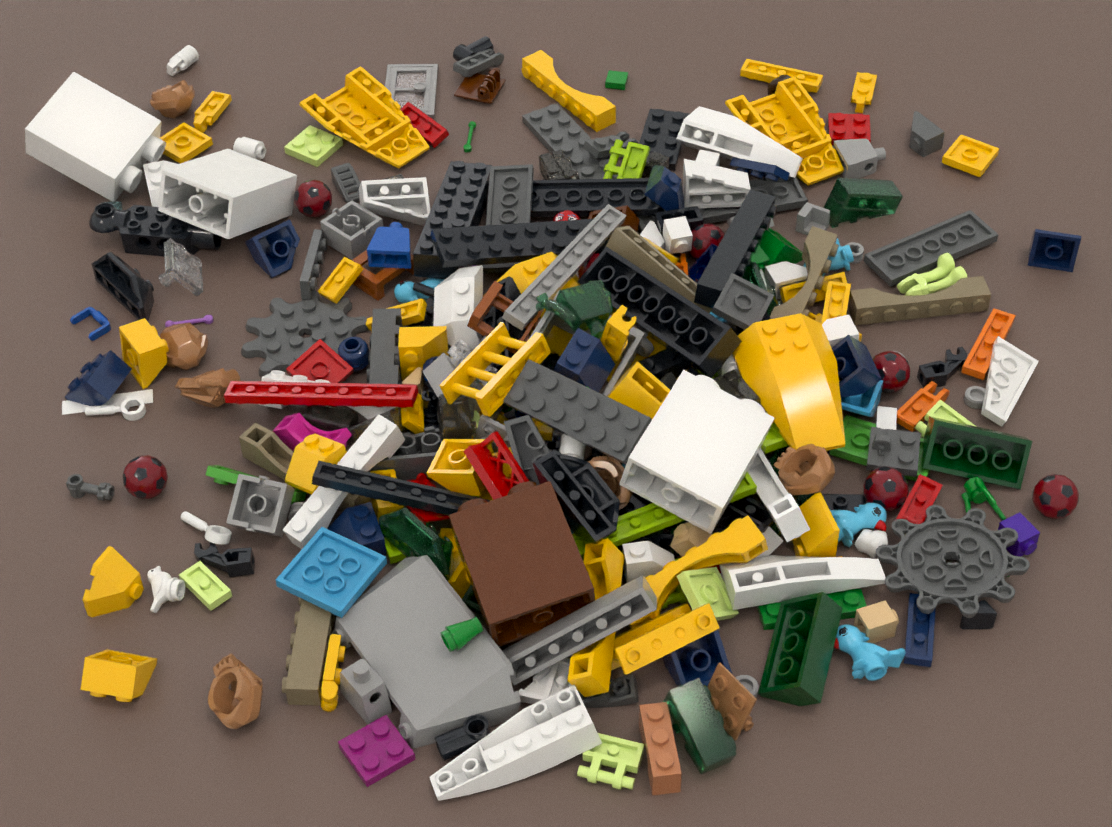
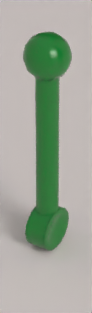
M470 121L468 124L470 128L467 143L463 146L464 152L467 153L472 151L470 144L473 129L476 128L474 121Z

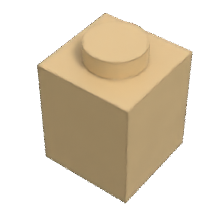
M689 522L683 523L675 529L670 546L683 557L690 548L699 547L707 542V539L712 534Z
M885 600L857 609L854 626L860 632L866 634V637L869 638L866 642L876 643L895 637L899 619L896 611L891 609Z

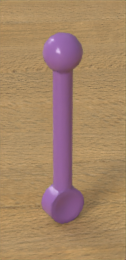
M206 315L204 318L176 322L168 320L165 323V327L182 323L195 324L205 322L206 324L213 323L212 315Z

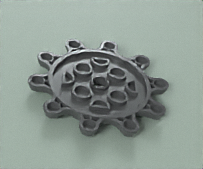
M313 291L311 300L303 299L299 303L294 304L286 303L281 298H274L269 305V309L273 313L267 318L252 317L247 320L246 331L256 334L258 338L243 344L241 354L245 358L261 357L265 359L259 368V376L261 378L273 370L286 372V369L319 339L324 341L338 354V347L343 340L355 337L357 334L369 330L366 326L367 318L364 316H346L352 309V303L347 297H342L337 304L334 302L328 304L320 302V296L316 291ZM304 333H306V335H311L310 337L302 338Z
M932 505L926 509L927 520L922 524H913L906 519H896L892 522V530L901 541L896 545H881L876 549V556L880 562L892 564L898 568L896 572L885 578L887 589L893 593L903 590L917 592L919 597L916 604L920 612L924 614L932 613L939 604L951 603L959 608L964 617L972 618L979 611L978 600L981 598L991 597L999 602L1008 603L1015 596V589L1004 578L1010 575H1023L1030 567V563L1026 558L1013 556L1006 551V548L1012 546L1017 541V531L1012 528H1003L997 531L987 529L983 524L986 514L978 508L970 509L964 517L956 519L949 517L942 506ZM954 559H955V560L958 561V562H955V563H950V562H948V563L946 564V560H954Z

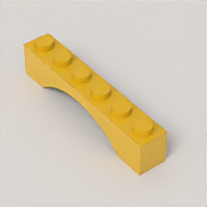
M539 50L522 58L523 76L594 131L598 132L616 123V106L603 96L586 94L565 84L554 70L553 58L545 52Z
M747 515L743 519L738 518L734 520L721 533L712 534L707 539V542L699 547L690 548L685 553V556L677 561H670L657 574L645 577L657 596V610L629 624V627L633 629L660 615L661 609L669 595L680 584L677 575L681 572L704 569L718 564L748 563L768 550L765 537L751 518Z
M609 538L603 539L596 544H586L583 562L594 587L595 600L621 587L624 554ZM616 631L576 652L570 658L568 682L571 685L575 684L576 689L584 697L609 692Z

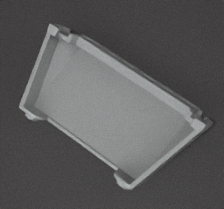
M428 555L407 557L357 599L342 618L339 616L336 618L335 627L332 634L341 635V646H346L347 649L353 645L361 658L365 659L384 681L388 696L401 713L399 733L404 740L408 741L412 748L435 743L434 737L463 726L465 720L471 715L485 716L489 727L505 723L518 713L521 703L519 691H513L510 675L514 674L512 663L484 627L483 632L475 636L459 651L455 649L450 652L445 646L440 632L444 631L446 626L470 620L475 616Z

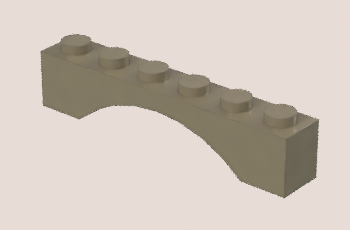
M814 226L811 227L802 253L808 274L807 281L793 298L774 307L770 315L771 319L800 313L807 317L809 316L810 310H808L809 305L813 307L817 297L815 291L816 289H821L825 279L823 273L828 274L832 264L830 258H835L839 248V245L836 244L838 234Z
M984 276L961 278L947 289L926 295L906 296L883 292L875 288L850 290L848 308L854 325L988 311L991 292Z
M255 422L239 437L243 457L285 480L294 452L274 432ZM348 493L337 510L343 512L346 508L368 502L372 504V498Z

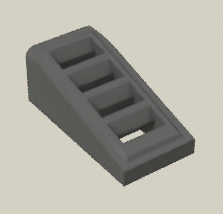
M345 163L332 167V181L346 204L351 200L359 202L358 189L361 183L351 164Z

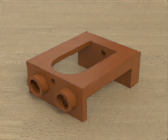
M367 250L352 259V261L361 266L367 263ZM411 254V269L384 268L377 274H373L362 267L363 271L353 282V285L379 301L385 297L384 285L405 270L414 275L413 255Z
M496 281L493 282L471 314L467 325L485 337L495 329L483 322L491 307L493 306L505 312L514 302L500 294L503 285ZM541 308L537 315L525 327L526 331L523 336L517 340L528 341L530 334L541 320L544 309ZM509 347L505 348L513 354H515L518 351L516 349Z

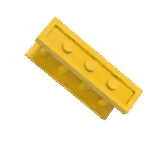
M500 322L439 386L448 404H452L460 395L476 399L482 414L491 417L504 403L503 400L528 359L541 364L551 351L544 334L536 332L527 342L511 338L505 324ZM506 347L518 350L512 358L500 355ZM491 363L503 366L496 374L484 371ZM476 378L488 382L481 390L469 387Z
M684 603L616 636L611 671L621 666L624 674L627 675L719 629L720 627L710 603H706L692 611L688 603Z

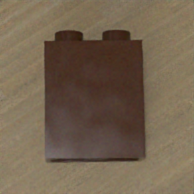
M531 481L522 482L512 487L507 496L489 502L482 498L472 499L463 503L456 513L449 515L454 539L487 630L498 646L528 637L595 601L593 584L551 481L539 485Z

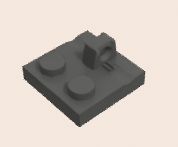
M731 273L711 312L727 320V325L733 328L738 326L745 330L753 323L762 320L774 294Z
M871 427L866 470L873 471L879 467H891L897 469L903 475L916 477L921 433Z

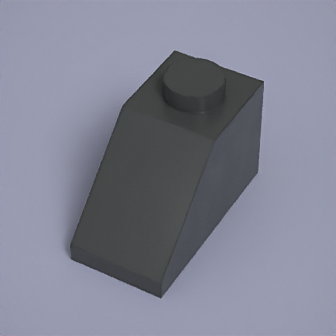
M915 111L909 147L922 157H925L942 149L945 132L921 113Z

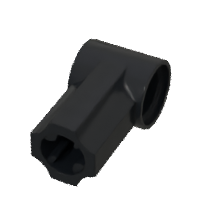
M487 36L468 46L460 44L454 49L453 58L456 61H460L489 48L494 50L493 44Z
M476 714L468 717L463 726L434 737L442 760L445 761L462 754L491 732L487 718Z

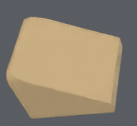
M418 367L402 384L417 385L420 395L423 392L424 381L422 368Z

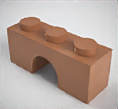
M667 702L639 705V728L642 744H645L647 751L648 776L652 796L678 793L681 791L682 773Z

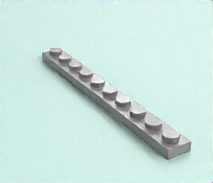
M608 204L505 310L502 318L523 330L537 315L539 310L547 305L559 289L561 290L613 234L615 228H618L624 222L627 215Z

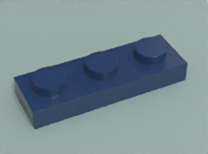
M735 157L732 158L730 163L737 171L746 172L748 175L751 174V176L758 179L765 177L773 182H777L778 179L787 181L790 175L789 172L772 164Z
M910 593L905 636L906 654L903 663L931 667L936 608L930 614L920 612L916 604L919 594Z

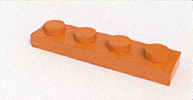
M993 308L962 366L961 373L981 380L985 379L990 367L994 341L998 336L1004 340L1006 339L1016 315Z

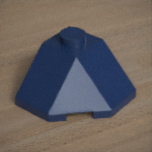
M653 166L644 195L666 211L682 209L684 206L682 180L664 166Z
M287 220L250 238L245 243L254 261L272 278L292 268L293 257L300 238L291 220Z

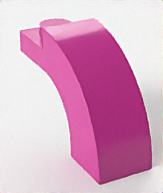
M300 413L285 416L272 431L292 451L295 450L298 444L304 441L305 437L314 433L344 444L345 447L347 446L346 442L352 436L347 427L334 431L320 430L306 421Z

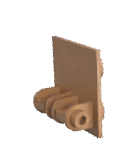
M718 663L699 704L735 741L743 729L749 731L754 725L750 713L757 699L721 663Z

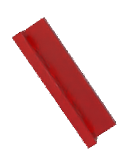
M498 431L491 433L480 444L470 445L463 451L493 500L507 496L512 487L529 481ZM493 441L498 447L497 457L493 456L488 449V446ZM503 463H507L511 467V478L506 477L503 473Z

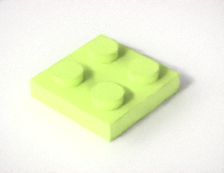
M309 125L284 146L286 154L318 167L343 146V141L340 137Z
M717 567L688 570L677 575L681 589L686 595L692 610L710 603L717 621L731 619L739 614L738 610H733L725 583Z

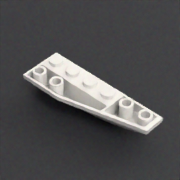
M700 106L683 120L676 138L687 147L720 153L721 157L731 160L735 157L776 165L789 172V177L792 178L796 177L803 159L737 117Z
M769 555L754 558L748 563L720 564V570L733 610L781 602L820 592L828 594L885 584L886 578L879 559Z
M574 684L522 709L429 778L439 801L466 796L525 779L602 744Z

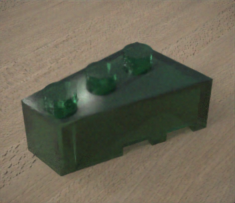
M838 177L824 208L830 210L829 224L834 228L838 227V223L842 222L856 223L857 219L864 217L873 219L895 214L903 195L891 180Z
M700 678L669 690L663 702H667L669 713L675 721L672 724L675 733H682L686 741L684 748L700 774H704L730 763L736 756L735 751L737 748L732 736L727 735L723 727L724 720L721 713L715 710L711 703L712 697L708 687L702 685Z

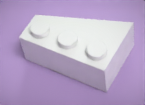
M684 159V208L698 206V208L741 207L751 189L748 173Z
M426 177L361 181L358 189L361 206L374 214L422 226L425 225L430 213Z

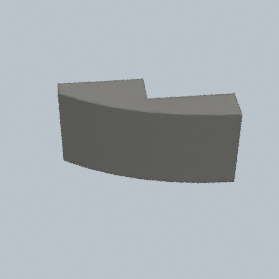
M633 674L611 679L609 692L584 697L579 692L587 708L615 707L639 702L637 681Z

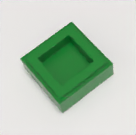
M609 70L605 81V88L625 90L628 72Z

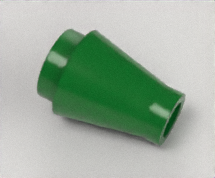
M474 617L470 620L446 626L445 630L440 632V635L450 652L455 649L459 651L475 636L483 632V627L478 618Z

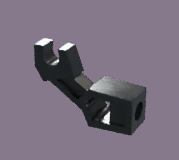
M958 347L957 355L952 354L950 349L946 350L945 363L936 361L920 365L917 378L922 387L924 388L931 381L935 382L937 387L945 386L946 381L966 361L967 353L964 348Z
M210 542V547L206 550H203L201 543H195L194 554L198 562L201 561L203 564L225 571L229 577L254 574L255 557L251 547L227 549L223 554H220L215 543Z

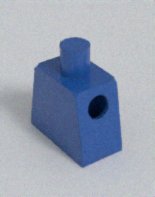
M392 222L390 227H378L367 247L369 267L411 269L409 229L403 228L399 222Z

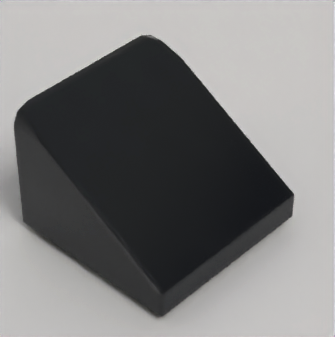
M981 600L978 602L979 611L974 617L966 618L962 615L960 628L992 629L997 613L986 600Z

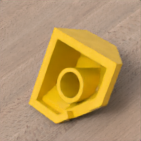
M108 546L92 566L90 575L94 576L90 590L85 589L82 600L87 615L90 617L129 608L135 600L140 598L144 590L140 573L113 547Z

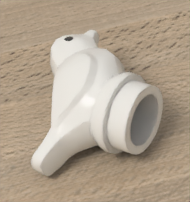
M160 566L148 571L147 577L152 586L154 597L150 609L151 612L157 613L161 605L168 600L175 602L176 600L181 601L185 594V582L183 580H179L177 577L172 578L167 572H162Z

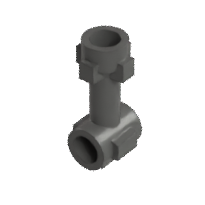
M79 474L69 476L66 482L67 489L70 490L71 496L74 498H81L86 493L97 495L98 500H111L115 492L114 486L110 485V483L104 482L100 483V485L85 483L83 477Z

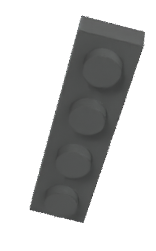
M314 229L301 274V297L305 300H311L313 291L317 290V277H320L321 274L320 264L324 263V252H327L328 243L327 238L323 237V230Z

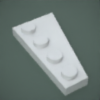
M999 336L993 345L981 414L1002 427L1039 361Z

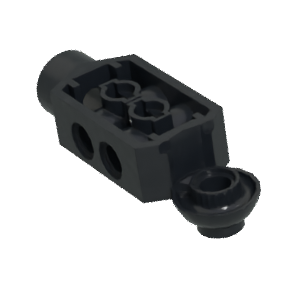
M100 203L95 207L89 221L90 228L95 232L110 233L119 230L124 251L130 254L189 259L201 249L218 250L222 241L221 236L160 212L158 207L133 205L127 210H119L111 203Z

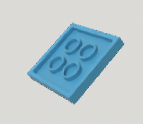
M321 527L276 578V585L342 618L387 564L386 556Z

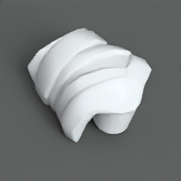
M863 529L854 545L858 551L867 553V555L875 559L876 549L881 545H888L887 533L879 530Z

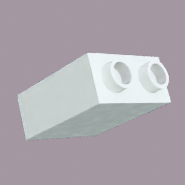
M75 72L68 77L25 128L27 154L112 202H115L123 190L132 193L138 187L143 177V171L140 170L146 161L157 162L165 150L166 142L160 139L161 120Z
M225 149L162 169L158 211L226 239H231L291 216L297 175L234 150Z
M683 370L630 454L619 485L711 534L759 452L774 421V417L765 413L764 408L756 401L751 399L740 400L721 390L717 382L705 375L695 376Z

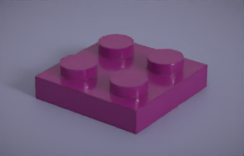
M387 715L338 741L340 750L366 787L416 760L415 753Z

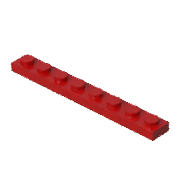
M231 381L224 394V399L226 403L406 408L414 406L418 395V387L414 384Z

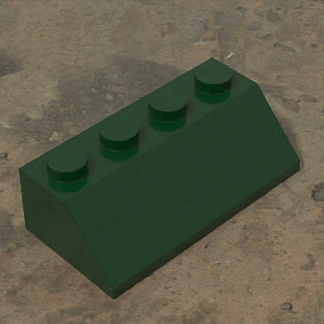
M929 416L923 440L922 468L970 479L979 477L984 482L1021 489L1032 441L1022 436Z
M824 592L781 601L758 691L761 697L796 706L821 703L843 610Z

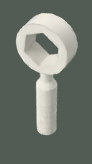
M134 396L125 399L121 406L117 407L114 405L85 407L86 416L112 415L116 412H122L124 418L130 421L139 420L146 413L144 401ZM139 406L136 411L128 412L130 407Z
M187 511L181 514L182 521L200 531H206L205 539L207 541L221 545L229 544L232 535L229 529L216 525L208 526L205 521Z

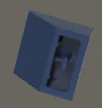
M111 350L104 355L100 353L92 362L88 361L80 369L79 372L82 375L79 378L76 377L68 385L67 388L70 390L65 398L87 406H101L109 401L132 368Z

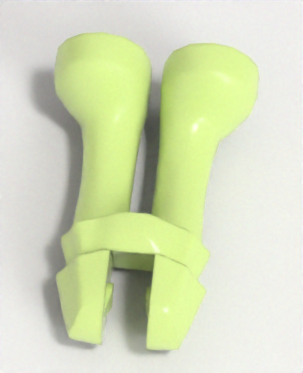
M944 253L937 260V268L926 273H914L898 283L897 288L900 293L906 296L926 295L947 289L961 278L968 277L964 268L961 266L955 268L953 257L949 253Z

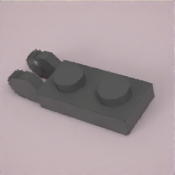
M489 48L453 64V71L460 73L464 77H471L493 65L498 66L502 64L504 55L499 52L496 54L494 50Z
M625 131L619 132L616 136L610 135L608 137L586 140L583 147L598 159L611 155L609 152L611 147L614 146L616 139L624 142L623 149L627 148L628 142L638 144V141L634 138H629V134Z

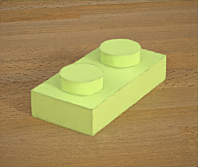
M201 561L179 574V578L185 582V586L210 611L232 597L231 590Z

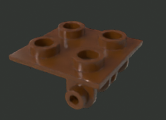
M491 68L488 75L476 73L471 77H465L454 96L492 104L506 79L500 78V70L498 68Z

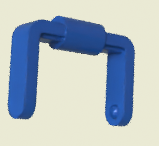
M87 307L72 316L70 322L77 324L92 315L99 324L103 325L89 334L88 338L94 341L109 332L111 326L108 318L100 311H96L93 307Z

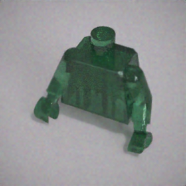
M602 280L589 281L586 284L560 290L556 300H548L546 293L536 296L538 301L536 310L546 309L555 313L574 332L578 328L583 331L590 330L592 336L598 339L602 337L605 329L604 325L612 313L611 294L604 287Z

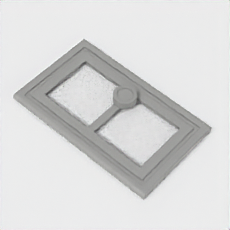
M388 64L385 87L392 94V99L397 101L401 108L407 102H410L430 118H434L438 64Z

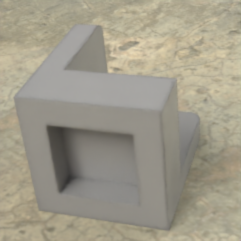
M806 202L797 214L795 231L808 235L812 226L827 230L829 227L830 210Z

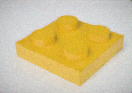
M184 122L160 137L161 140L166 142L163 154L180 164L191 160L213 145L211 137Z
M961 134L943 155L942 163L981 177L998 156L999 148Z

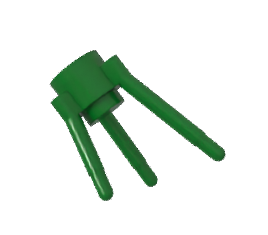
M974 477L966 481L964 484L966 492L961 495L965 503L966 513L971 509L970 501L980 504L987 500L1002 521L1006 519L981 478Z

